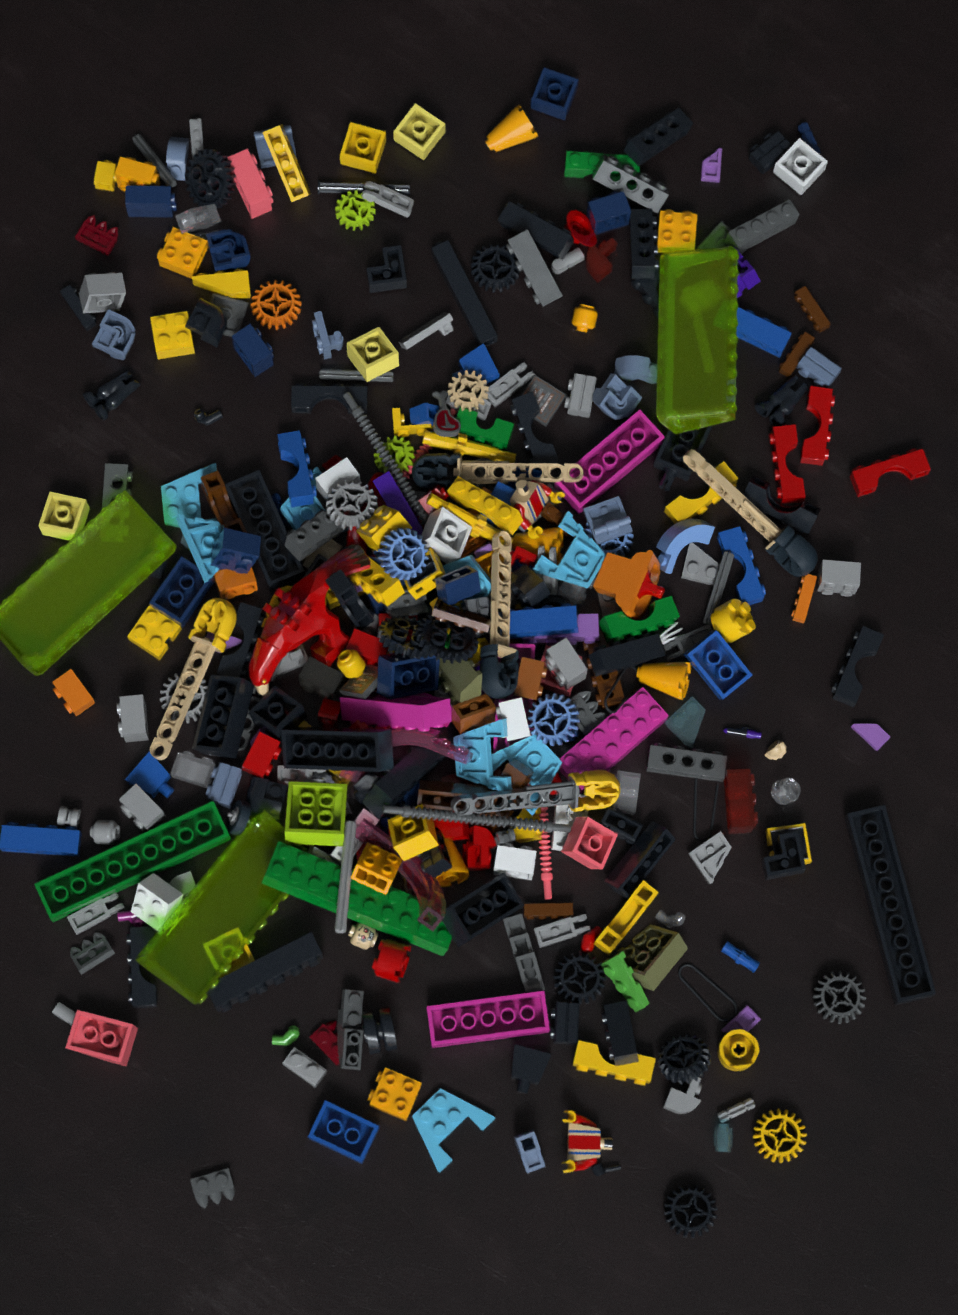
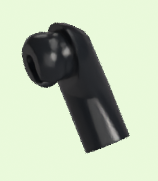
M197 409L194 412L195 420L205 425H211L223 418L219 409L211 414L203 412L202 409Z

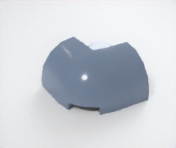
M108 309L100 323V330L92 345L109 353L113 358L125 360L134 342L135 328L129 319Z
M610 374L603 386L595 389L592 399L594 404L606 415L615 420H620L625 417L628 418L632 414L642 397L631 386H627L616 374Z

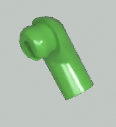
M292 1025L284 1035H273L272 1045H291L299 1037V1028Z

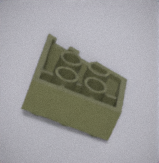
M440 658L439 679L444 693H448L452 706L481 696L482 673L480 670H475V664L472 660L464 661L462 659L461 663L454 660L453 664H451L449 660L443 663L442 658Z
M651 924L636 935L629 946L626 948L621 947L617 950V953L624 951L626 955L624 961L627 967H632L634 981L640 983L641 987L654 991L688 948L678 932Z

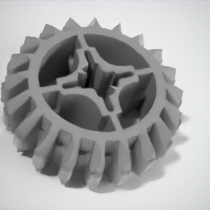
M354 480L351 481V484L344 481V486L337 484V489L332 488L331 494L327 496V514L330 515L331 521H335L336 526L342 524L343 530L346 526H349L351 531L354 526L359 529L360 524L364 520L371 518L374 511L378 508L377 497L374 495L373 489L369 490L367 484L362 487L361 481L358 484H355ZM343 498L344 503L337 509V503ZM367 502L366 509L361 513L360 508L363 506V503Z
M177 673L174 674L175 680L171 677L168 678L170 685L167 683L163 684V687L167 690L160 691L161 695L164 696L160 698V702L164 703L161 705L162 709H167L172 698L171 694L177 687L176 684L179 680ZM189 676L186 679V684H192L195 678ZM205 679L202 680L199 687L201 693H195L191 704L198 701V699H201V701L193 710H190L189 707L185 716L187 723H190L191 717L196 722V715H201L208 685L204 686L206 684ZM179 711L173 712L171 716L172 720H175L177 717H179Z

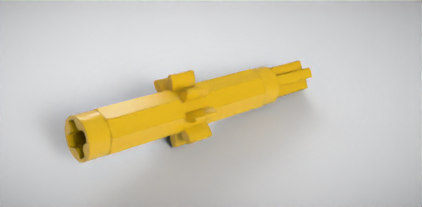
M425 430L422 439L423 444L453 451V453H460L462 456L465 454L478 458H487L492 461L515 463L516 453L467 440V435L459 433L457 437H442L435 434L434 431Z
M432 493L426 500L427 504L438 510L444 507L472 527L470 536L474 538L481 536L492 542L493 535L501 532V530L486 522L487 517L482 514L474 516ZM500 536V542L504 545V539Z

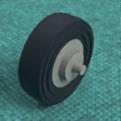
M238 800L233 805L230 813L228 812L227 831L230 834L240 835L247 823L250 822L251 806L248 802Z

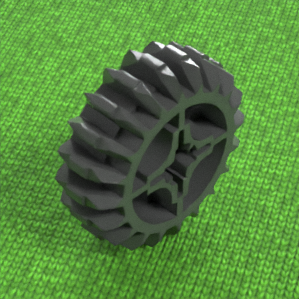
M832 971L830 972V978L824 975L823 980L825 982L819 980L817 983L820 987L814 988V991L819 993L813 995V999H819V1001L814 1003V1006H821L817 1012L818 1014L822 1011L825 1012L823 1019H826L828 1015L831 1016L830 1023H833L835 1018H837V1024L842 1023V1018L845 1023H849V1017L852 1020L856 1019L854 1012L858 1015L862 1013L858 1007H865V1004L860 1002L866 1000V996L860 995L865 992V988L859 989L858 987L862 982L859 981L855 984L853 981L856 979V976L849 979V972H846L844 977H842V971H838L836 977ZM842 982L845 983V986L842 989L830 987L829 984ZM850 988L852 989L855 996L854 1004L851 1003V1000L848 998V991ZM845 990L842 996L844 1001L840 1000L834 1005L837 995ZM825 991L828 992V995L832 999L829 1007L825 1003ZM839 1005L850 1009V1011L838 1013L833 1010Z

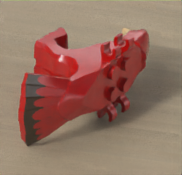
M352 544L346 546L293 585L289 592L285 593L282 589L277 588L274 594L282 600L277 607L273 608L268 603L263 606L262 609L270 616L265 621L260 637L257 638L249 662V677L259 694L265 696L268 693L272 675L287 653L300 646L309 638L319 635L320 639L310 648L311 654L315 659L328 667L332 665L334 660L347 646L350 637L342 632L339 617L327 608L326 594L329 586L325 580L340 569L348 576L371 568V561L361 546Z

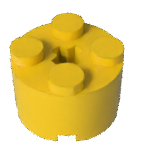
M731 599L715 608L713 610L714 613L711 614V623L714 630L720 632L727 643L740 639L756 628L750 613V605L738 599Z
M732 1030L719 1042L717 1049L718 1058L722 1065L729 1070H746L758 1057V1042L753 1035L745 1030ZM736 1046L743 1050L740 1055L734 1052Z

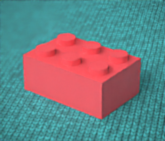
M248 149L227 157L228 161H232L230 168H235L232 171V175H236L233 181L236 183V187L251 218L253 219L272 211L271 204L274 202L271 196L273 195L270 187L265 185V177L262 171L257 168V160L254 154L250 155Z

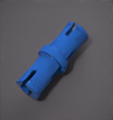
M728 941L721 949V952L735 960L736 964L740 963L753 973L760 964L759 961L746 954L745 950H740Z

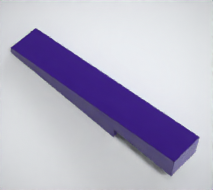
M390 471L373 480L387 507L399 511L412 527L411 531L415 530L417 535H422L424 528Z

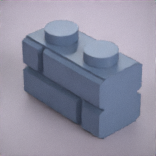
M810 347L797 366L800 375L805 378H811L817 387L829 388L842 369L813 347Z
M219 763L218 767L215 766L212 773V778H214L213 784L208 785L206 790L208 802L214 801L216 805L231 809L243 773L242 769L224 763Z

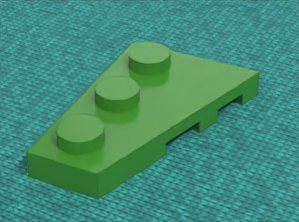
M622 951L603 962L601 966L604 969V973L615 984L616 989L625 997L629 1007L637 1012L645 1008L649 1001L640 983L634 981L632 977L634 971L631 966L627 967L624 961L626 955Z

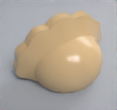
M780 740L775 741L769 746L765 756L770 760L782 758L786 753L785 743Z

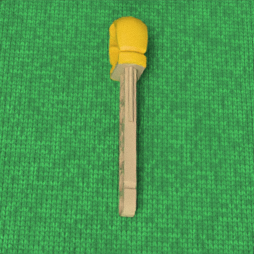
M221 598L210 599L203 604L194 622L195 629H192L188 636L194 642L193 648L157 730V738L154 737L150 746V754L157 760H164L168 757L173 746L171 743L178 735L214 652L223 653L226 648L225 641L229 640L237 621L236 610L232 603ZM206 630L215 634L213 642L212 639L205 637ZM201 658L202 664L199 667H194V661ZM189 676H194V682L187 685L186 679ZM184 695L186 696L185 700H184V699H182V700L179 699L180 696H184ZM174 711H179V717L171 720V714ZM170 728L172 731L171 735L166 738L163 737L164 730ZM159 746H163V753L161 755H156V749Z

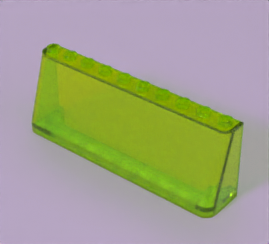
M732 246L669 252L662 254L660 257L656 413L659 422L675 434L735 420V412L737 411L735 403L737 394L736 361L738 358L736 353V344L738 342L736 335L738 326L737 276L739 275L737 261L739 253Z
M124 490L108 506L104 507L94 519L90 520L80 532L76 533L66 545L62 546L52 558L48 559L38 571L34 572L25 583L18 586L12 595L3 600L0 605V640L22 666L33 675L39 676L43 674L175 552L176 544L130 494Z
M265 810L253 816L250 822L247 823L244 831L232 840L141 950L135 960L194 1005L197 1003L201 1004L208 995L206 993L208 990L215 988L220 982L218 979L222 973L226 974L232 967L230 963L233 959H238L244 952L242 948L245 944L249 945L256 937L254 933L257 930H261L267 924V917L269 915L272 916L279 909L277 906L279 902L286 900L289 896L287 893L261 883L278 841L285 844V828ZM287 844L304 852L308 851L303 844Z

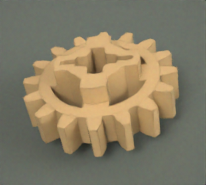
M465 370V375L459 372L458 378L452 377L453 383L448 384L450 388L448 395L451 396L450 402L455 401V408L460 405L461 411L468 408L469 412H471L472 407L478 410V404L484 405L485 401L483 399H488V394L486 393L489 392V387L486 386L487 381L482 380L481 374L475 376V371L472 374H468V371ZM460 384L461 387L456 392V388ZM481 390L479 397L476 398V394Z

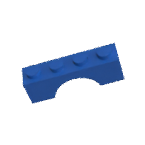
M300 431L277 434L281 460L294 464L298 469L297 475L287 482L291 508L314 504L313 497L317 496L315 485H311V480H313L312 469L307 467L310 464L309 455L304 453V449H306L305 437L301 438Z
M740 526L719 532L717 540L722 554L724 551L733 553L734 558L741 563L744 570V578L735 588L738 600L747 602L749 605L762 602L766 591L764 585L759 582V570L757 566L754 567L752 560L754 556L752 550L747 547L746 542H748L746 532L742 531Z

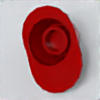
M577 210L570 211L564 228L572 233L571 236L574 243L594 246L597 238L587 216Z

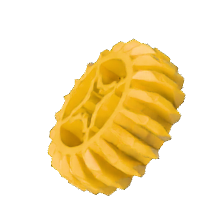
M780 1109L776 1110V1115L770 1110V1117L763 1114L764 1122L759 1119L757 1120V1124L761 1127H754L753 1129L759 1132V1134L753 1135V1139H759L758 1142L754 1143V1146H762L758 1153L760 1154L765 1150L767 1152L764 1155L765 1159L772 1155L771 1162H775L776 1157H778L779 1163H783L784 1156L787 1162L791 1161L790 1154L796 1158L798 1155L795 1150L798 1152L803 1151L798 1145L806 1144V1141L801 1140V1138L806 1137L807 1134L800 1133V1130L805 1129V1126L798 1127L797 1124L801 1122V1119L799 1118L794 1121L795 1113L788 1117V1110H784L783 1115H781ZM781 1120L776 1130L765 1129L769 1122ZM786 1122L794 1129L795 1137L787 1133ZM781 1130L785 1138L778 1142L775 1134ZM764 1135L773 1140V1150L766 1144ZM783 1142L794 1143L790 1150L779 1152Z

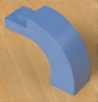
M686 519L671 526L662 535L656 548L661 550L658 556L660 570L671 574L678 554L686 545L692 542L709 545L715 527L700 519Z

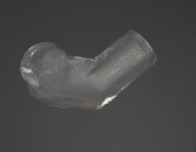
M660 910L655 918L671 928L682 925L685 915L682 912H677V914L669 916Z

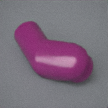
M131 910L117 912L118 921L129 920L134 927H143L145 924Z

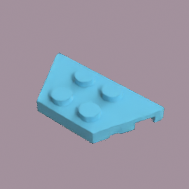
M180 514L176 518L203 581L206 583L220 570L215 566H211L212 545L222 532V528L218 521H206L195 517V519L185 518L184 515Z

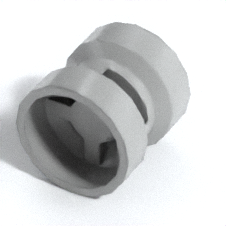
M60 806L57 824L62 826L68 824L71 827L77 828L81 809H68L67 806Z

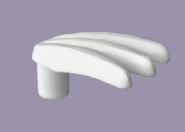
M675 622L674 625L668 627L659 635L662 645L674 641L675 638L682 636L679 635L670 638L676 633L682 631L683 628H679L667 634L671 629H673L678 624V622Z

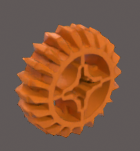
M276 279L274 284H270L267 281V286L265 287L261 284V291L256 289V296H252V314L257 315L255 317L256 321H261L262 326L268 323V329H271L272 325H275L276 330L279 329V325H282L285 329L286 323L292 325V319L297 320L298 316L296 314L301 313L299 308L302 306L299 301L300 295L296 294V288L291 289L290 283L285 286L283 280L280 284L277 283ZM279 293L286 295L290 300L281 298ZM270 294H273L270 299H265V301H263L265 297H267ZM276 298H277V303H278L277 311L275 310V307H274V303H276V301H275ZM288 308H290L286 314L280 316V313L282 311L288 310ZM262 309L271 311L274 317L267 315Z

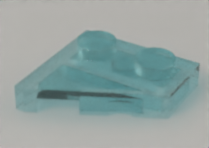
M692 696L664 724L691 750L706 710Z

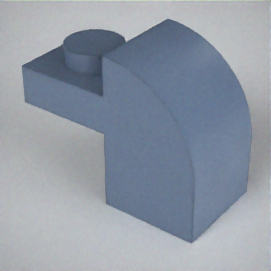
M170 137L166 163L168 171L175 180L185 181L189 138Z
M624 356L616 358L614 374L625 381L640 379L654 384L657 383L659 365L650 362L648 357Z
M532 1129L514 1136L526 1173L545 1167L534 1130Z

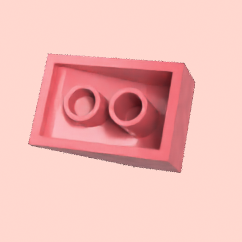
M77 1010L66 1049L127 1066L138 1028L130 1023Z

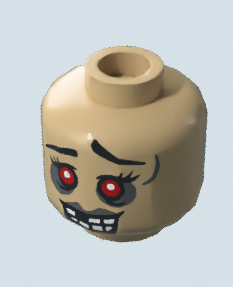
M358 922L356 926L351 925L348 936L351 937L350 942L352 945L367 950L369 947L373 948L378 933L376 929Z

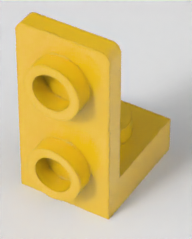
M392 408L394 436L408 437L409 434L423 436L425 430L432 432L431 424L405 425L404 414H400V408Z

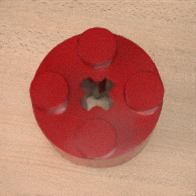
M382 939L378 949L380 954L378 958L374 959L372 969L375 970L377 977L400 983L399 977L403 978L410 957L406 956L407 951L411 952V945L392 939Z

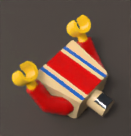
M519 480L516 483L517 489L510 499L511 506L519 510L523 518L520 526L524 530H528L529 538L536 539L539 538V534L543 533V530L539 526L533 528L532 525L548 502V496H550L552 503L557 504L562 503L558 500V497H565V494L563 492H552L550 487L536 480Z
M564 1111V1113L568 1114V1119H562V1121L569 1124L568 1160L562 1162V1164H567L568 1169L563 1172L585 1170L594 1165L597 1159L600 1158V1150H612V1138H601V1129L597 1128L596 1123L587 1117L575 1114L574 1111Z

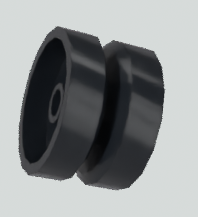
M389 1006L379 1008V1021L377 1022L372 1010L362 1012L364 1021L362 1026L366 1043L368 1042L370 1055L380 1053V1040L384 1041L387 1051L397 1049Z

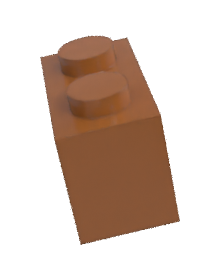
M525 657L521 658L518 684L514 691V696L537 700V696L541 697L543 686L540 685L541 677L545 678L547 666H544L545 662Z
M487 694L452 706V722L460 734L495 722L496 706Z

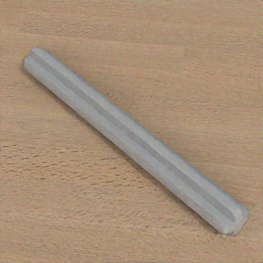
M346 821L335 921L336 933L346 932L356 835L355 821Z

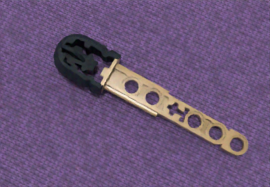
M693 449L687 451L683 456L685 464L694 472L696 471L703 481L770 542L765 547V550L770 555H774V559L793 576L800 577L814 570L818 562V555L815 548L799 534H795L794 529L789 525L782 530L779 529L723 475L706 462L698 452Z
M447 453L424 454L414 462L412 468L414 482L424 490H431L438 484L441 488L444 487L448 490L454 481H436L434 478L438 477V480H441L443 477H447L448 468L443 467L442 463H449V465L457 463L453 476H459L471 484H497L498 481L508 484V482H518L519 480L579 482L584 475L583 469L579 464L564 463L563 466L559 463L463 461L460 453H452L451 455ZM481 467L485 469V475L483 477H477L475 475V470L477 468ZM496 468L504 469L502 477L494 476ZM517 468H520L522 472H527L526 468H529V478H526V473H521L519 477H516V475L513 472H515ZM535 468L542 470V475L538 478L532 476V470ZM554 468L561 470V475L557 478L551 476V470ZM578 468L580 475L577 478H572L569 474L571 469Z
M506 531L498 532L492 538V549L494 551L492 553L490 620L492 621L490 624V645L483 646L480 649V657L482 658L480 661L482 690L485 694L495 699L508 697L514 693L518 684V663L516 661L519 658V651L509 647L510 551L512 540L510 534ZM500 536L504 539V545L500 542ZM499 554L503 556L504 563L500 561ZM499 572L503 574V581L499 578ZM498 608L502 610L503 617L499 616ZM498 626L502 629V636L498 633Z

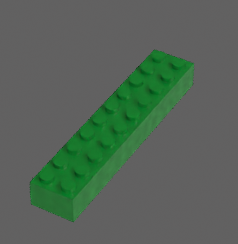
M214 801L34 885L50 920L54 923L99 899H104L141 882L153 873L155 875L223 844L231 840Z
M278 841L261 883L336 913L341 866ZM351 879L347 918L438 955H445L452 936L438 915L445 908L391 886L385 895Z

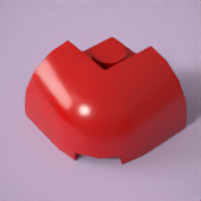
M474 825L469 828L470 839H467V843L462 845V859L469 871L490 869V849L496 847L494 836L485 827Z

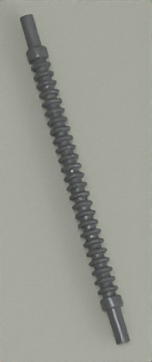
M350 392L344 394L343 397L352 409L353 417L357 418V422H360L359 426L363 427L362 431H366L365 435L369 436L368 440H371L372 445L374 444L373 448L377 449L376 453H380L379 458H383L382 462H385V467H388L387 470L391 471L394 480H397L396 483L400 485L399 488L402 489V493H405V498H408V503H411L410 506L414 507L413 511L417 512L418 520H422L421 524L426 525L429 518L428 514L425 513V509L419 503L417 495H414L415 491L411 490L412 486H408L409 482L405 481L406 477H403L402 472L400 473L401 469L397 468L398 464H394L395 459H391L392 455H389V450H386L387 447L383 446L384 442L380 441L381 437H377L378 433L374 432L375 428H372L371 423L369 424L370 420L366 419L367 415H364L362 407L357 405Z
M383 805L382 808L383 813L399 814L406 818L409 816L414 818L416 816L417 819L420 817L425 819L427 817L428 820L431 818L436 820L438 818V821L442 819L447 821L448 819L449 822L454 820L455 823L458 821L463 823L464 821L465 824L468 822L473 824L475 822L476 825L480 823L482 826L484 824L486 826L491 824L492 827L495 825L500 827L502 825L503 828L506 826L511 828L512 826L513 829L518 827L519 830L523 827L524 830L527 828L530 831L532 829L534 831L539 830L540 832L544 830L547 833L552 831L571 832V825L557 824L550 820L545 822L540 820L538 822L537 819L534 821L529 819L528 821L527 818L523 820L521 817L519 819L517 817L512 819L511 816L508 818L503 816L501 818L500 815L497 817L492 815L491 817L490 814L485 816L484 813L482 815L477 813L475 815L473 812L470 815H458L455 812L453 813V810L449 812L447 809L444 811L439 809L437 811L436 808L433 810L428 808L427 810L426 807H423V809L417 807L416 809L415 806L411 808L409 805H403L402 807Z

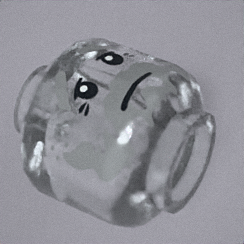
M787 777L773 783L771 795L777 803L785 805L799 798L801 788L797 781Z

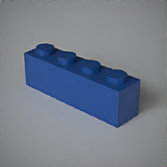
M725 300L713 323V326L779 358L792 334L787 328L783 326L778 327L772 324L769 319L760 318L751 310H743L736 303H730Z
M567 603L562 604L561 607L545 605L540 609H534L533 607H525L517 611L510 609V639L579 633L576 605L573 606ZM499 612L500 617H503V612Z
M8 822L7 825H2L0 849L4 852L80 857L82 833L76 827L58 829V826L46 825V828H38L36 824H27V827L19 826L18 823Z

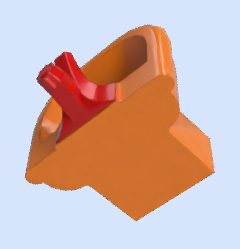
M652 550L636 553L632 559L607 552L593 584L598 593L615 598L616 603L626 616L636 621L640 620L645 614L652 596L662 598L665 591L664 587L657 586L660 577V563Z

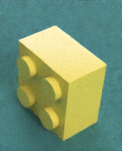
M414 104L394 130V141L424 160L444 135L445 123L417 104Z
M380 327L347 342V355L366 382L399 366V353Z
M49 492L38 526L43 535L79 543L90 507L86 499Z

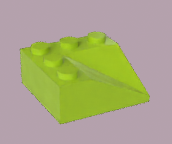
M289 781L285 844L343 846L346 823L347 784Z

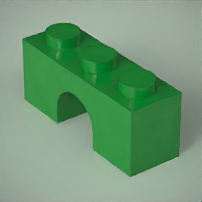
M460 407L456 418L461 424L460 434L467 435V438L474 439V442L487 443L500 450H507L513 433L514 423L496 418L491 428L482 429L476 423L478 412L472 410L469 412L466 408L464 411H461Z

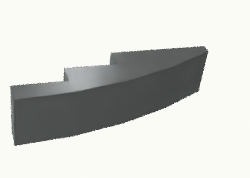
M522 913L504 918L503 923L525 993L545 990Z

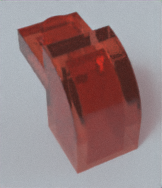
M613 238L609 241H603L598 248L595 245L590 246L587 252L586 268L597 283L612 272L613 265L606 257L616 250L617 242Z

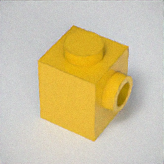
M109 160L97 162L94 178L96 189L114 191L115 183L117 182L115 177L117 166L115 163Z

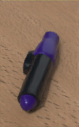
M728 727L723 730L727 735L761 739V732H756L748 727H741V729Z

